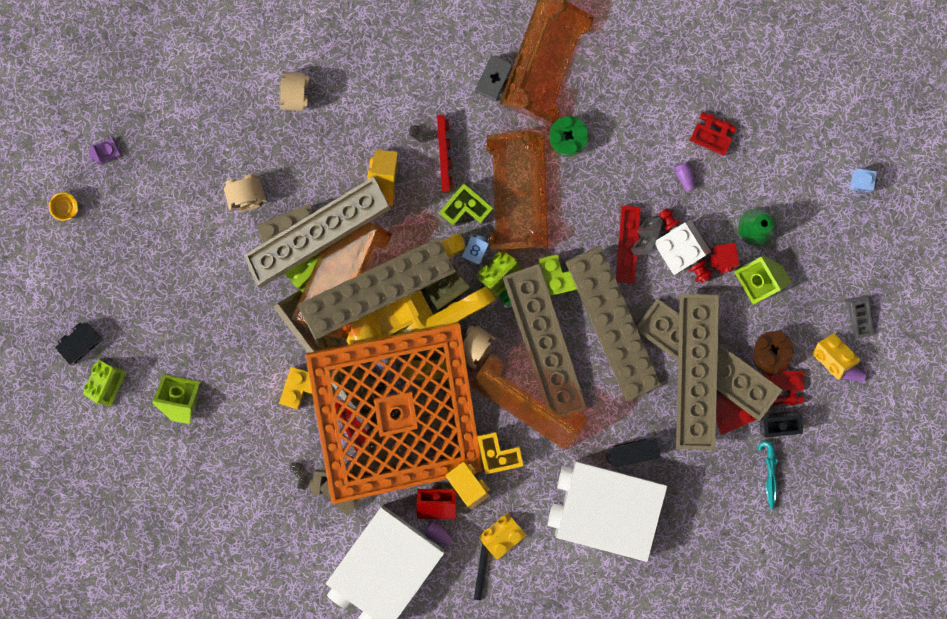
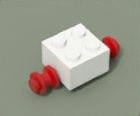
M666 208L658 213L665 225L664 232L671 229V232L656 240L655 246L674 275L692 265L693 267L688 269L689 272H695L697 275L696 282L704 283L711 278L712 270H706L704 266L706 263L705 259L701 262L698 260L711 252L691 219L677 227L675 225L681 222L680 219L675 220L672 216L674 210L669 211Z

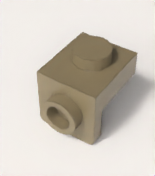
M319 467V471H314V478H310L309 490H312V495L321 494L319 488L322 486L323 476L327 477L325 468Z

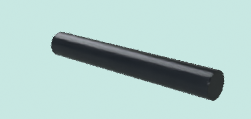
M483 543L474 593V600L480 601L489 552Z

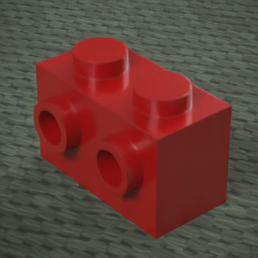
M735 243L718 245L711 248L710 264L711 267L715 268V271L720 270V274L735 271L734 268L739 266Z
M417 489V519H456V490Z

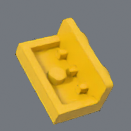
M835 333L818 342L813 351L816 359L838 380L843 377L846 371L856 366L860 361L855 353Z
M506 513L490 528L486 529L479 538L498 560L527 535L511 515Z

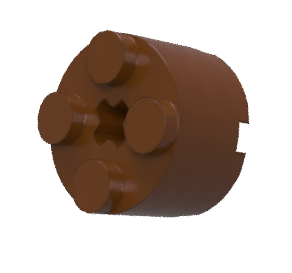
M769 331L762 334L757 339L753 350L755 366L760 371L770 375L784 372L794 354L792 341L782 331Z

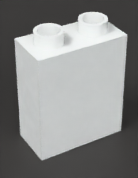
M575 460L572 468L562 466L557 488L566 491L563 505L552 504L547 526L556 528V538L647 562L667 486L655 481Z
M382 505L326 582V585L332 588L327 596L344 609L347 608L350 602L361 609L363 612L358 617L359 619H397L443 556L445 550Z

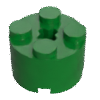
M564 116L558 119L552 125L549 133V143L552 150L563 157L579 154L584 149L588 140V130L585 124L580 119L572 116ZM564 133H571L572 139H568V141L565 140Z

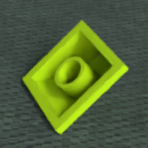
M764 255L734 271L753 305L792 283L783 266Z
M163 374L154 396L153 404L171 421L190 424L195 412L200 381Z

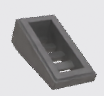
M861 296L847 299L854 338L873 336L874 330L869 298ZM863 304L862 307L855 308V305ZM856 312H865V314L856 315ZM866 319V321H867V322L857 323V320ZM868 326V330H858V328Z

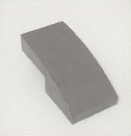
M660 217L646 218L637 232L641 237L630 249L634 255L649 254L661 229L662 219Z

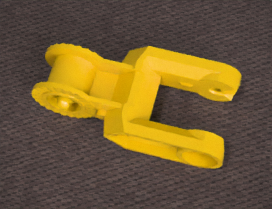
M460 232L441 241L449 259L466 248L464 238ZM486 286L458 302L451 303L447 308L433 315L419 290L340 328L349 345L395 334L453 324L497 301V298Z

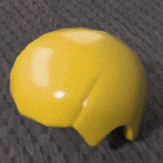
M59 192L49 202L50 214L60 221L70 220L78 212V201L68 192Z

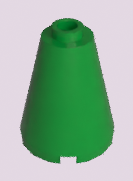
M750 209L739 220V235L749 245H765L773 239L776 233L775 219L764 209Z

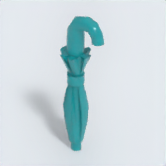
M765 440L759 443L757 450H762L764 446L767 447L768 459H764L768 467L766 493L769 508L774 509L777 497L775 466L778 459L775 458V447L772 442Z

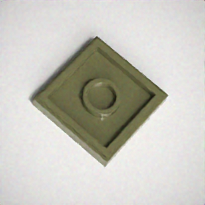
M452 265L456 271L454 274L423 288L438 310L470 288L454 265Z

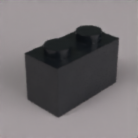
M78 323L72 328L73 332L69 336L64 335L57 341L58 345L55 348L69 365L76 364L103 341L89 323Z
M798 411L765 414L759 421L760 434L765 438L803 434L802 414Z

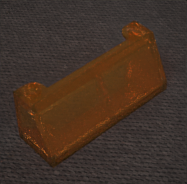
M537 0L500 105L541 122L554 124L560 114L559 107L554 105L576 42L579 34H585L591 29L594 17L566 0Z
M530 131L487 135L485 148L490 155H493L495 231L491 233L488 239L490 250L548 249L544 135Z
M367 223L321 251L299 303L364 273L375 247H386L392 234L379 225ZM297 305L292 319L309 329ZM351 324L326 336L347 340L351 331Z
M491 353L470 386L566 450L579 435L589 419L578 412H572L563 418L501 376L504 369L503 362Z

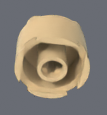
M282 71L281 76H285V78H281L280 103H283V105L279 106V110L303 111V108L307 107L308 95H304V89L308 88L309 76H305V73Z
M255 174L246 175L244 179L238 181L231 179L225 182L224 193L230 212H234V209H239V212H246L259 208V203L261 202L266 204L267 201L261 179L256 178Z
M471 325L465 334L467 337L463 341L466 364L476 370V364L479 363L481 365L493 349L491 346L492 341L496 343L497 338L480 326L474 327Z

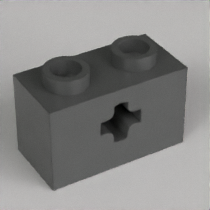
M491 55L475 92L495 102L497 98H502L506 90L503 87L506 80L510 81L514 72L511 70L512 64ZM497 75L499 76V81H496L494 84L491 77L494 78Z

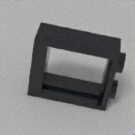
M654 437L608 447L609 451L606 452L608 463L612 464L615 468L661 457L657 438Z

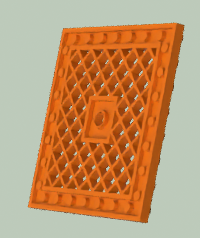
M458 322L305 353L332 504L446 480L445 475L462 462H465L467 465L471 464L477 473L482 472L462 334ZM429 350L425 356L419 353L420 351ZM434 351L441 354L436 364L429 360ZM410 354L406 360L400 356ZM415 355L422 358L417 367L410 363ZM390 358L387 364L381 361V359ZM396 358L403 362L398 371L391 367ZM444 360H445L446 370H444L443 368L440 367V365L442 364V362H443ZM371 362L368 368L362 365V363ZM377 362L384 366L379 375L372 371ZM426 362L433 366L428 375L421 371ZM352 366L349 372L342 367ZM358 366L365 370L360 379L352 375ZM407 366L414 370L409 379L402 375ZM437 369L444 373L439 382L432 378ZM339 370L346 374L341 383L333 379ZM388 370L395 374L390 383L383 379ZM418 373L425 377L420 386L413 382ZM369 374L376 378L371 387L364 383ZM399 377L406 381L401 390L394 386ZM350 378L357 382L352 391L345 387ZM446 379H448L449 389L443 386ZM380 381L387 385L382 394L375 390ZM429 381L436 384L431 393L424 389ZM331 382L338 386L334 393ZM361 385L368 389L363 398L356 394ZM410 385L417 388L414 395H412L411 390L406 391ZM440 388L447 392L442 400L435 397ZM342 389L349 393L344 402L337 398ZM391 389H393V390H395L396 392H398V393L388 394ZM372 392L379 396L373 398V404L367 401ZM421 392L428 396L423 405L416 401ZM353 396L360 400L355 409L348 405ZM449 398H451L452 407L446 404ZM432 399L439 403L434 412L427 408ZM334 401H336L337 403L341 404V406H340V408L337 410V412H336L335 402H334ZM414 403L420 407L416 414ZM364 404L371 408L366 416L359 412ZM443 406L450 410L445 419L438 415ZM345 408L352 412L347 420L340 417ZM393 409L400 410V415L397 418L390 416ZM424 411L431 414L426 423L419 419ZM374 413L376 416L377 424L370 420ZM356 415L363 419L358 428L351 424ZM452 416L454 417L455 426L449 422ZM435 418L442 421L437 430L430 426ZM338 420L344 423L340 431L338 426ZM417 422L423 425L418 434L412 431L418 429ZM367 423L374 426L369 435L362 431ZM446 425L453 429L448 437L441 434ZM348 426L355 430L350 439L343 435ZM427 429L434 433L429 441L422 437ZM377 431L380 437L384 436L380 442L373 438ZM403 432L399 438L393 435ZM408 433L415 436L410 445L403 441ZM359 434L366 437L361 446L354 442ZM455 434L457 436L458 444L452 441ZM438 436L445 440L440 448L433 445ZM389 437L396 440L391 449L384 445ZM341 438H342L343 440L347 441V444L345 445V447H344L343 449H342ZM419 440L426 444L421 452L414 448ZM370 441L378 445L373 453L365 449ZM449 443L456 447L451 455L444 452ZM400 444L407 448L402 456L396 453ZM351 445L359 449L354 457L346 453ZM430 447L437 451L432 459L425 456ZM382 448L389 452L384 460L377 457ZM363 452L370 456L365 464L358 461ZM411 452L418 455L413 463L406 460ZM441 454L444 455L445 457H447V458L438 460V458L440 457ZM392 456L400 459L395 467L388 464ZM344 457L351 460L347 467L345 466ZM422 458L428 461L426 463L419 464ZM373 460L381 463L376 471L369 468ZM403 463L409 465L408 467L400 468ZM354 464L361 467L357 475L349 472ZM384 467L390 469L389 471L381 472ZM365 471L371 473V475L362 476Z

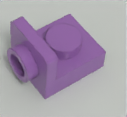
M113 138L97 145L92 144L89 146L91 149L89 155L92 161H96L99 165L121 156Z

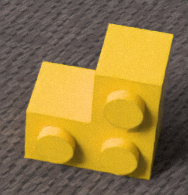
M375 150L374 157H370V169H368L367 180L374 176L389 205H393L398 152Z
M290 367L279 404L300 409L304 393L312 394L308 371Z
M496 432L477 436L485 474L523 466L519 446L500 450Z
M462 462L445 476L467 507L473 510L490 497L488 493L490 488L482 479L478 480L475 477L477 472L471 464L467 465L465 462Z

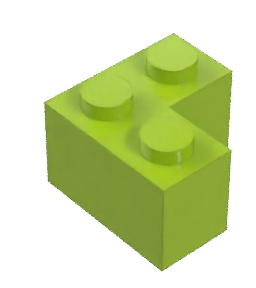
M463 184L441 209L439 215L453 227L465 213L481 225L493 211V208Z
M558 254L538 260L550 296L577 290L570 272L562 273Z

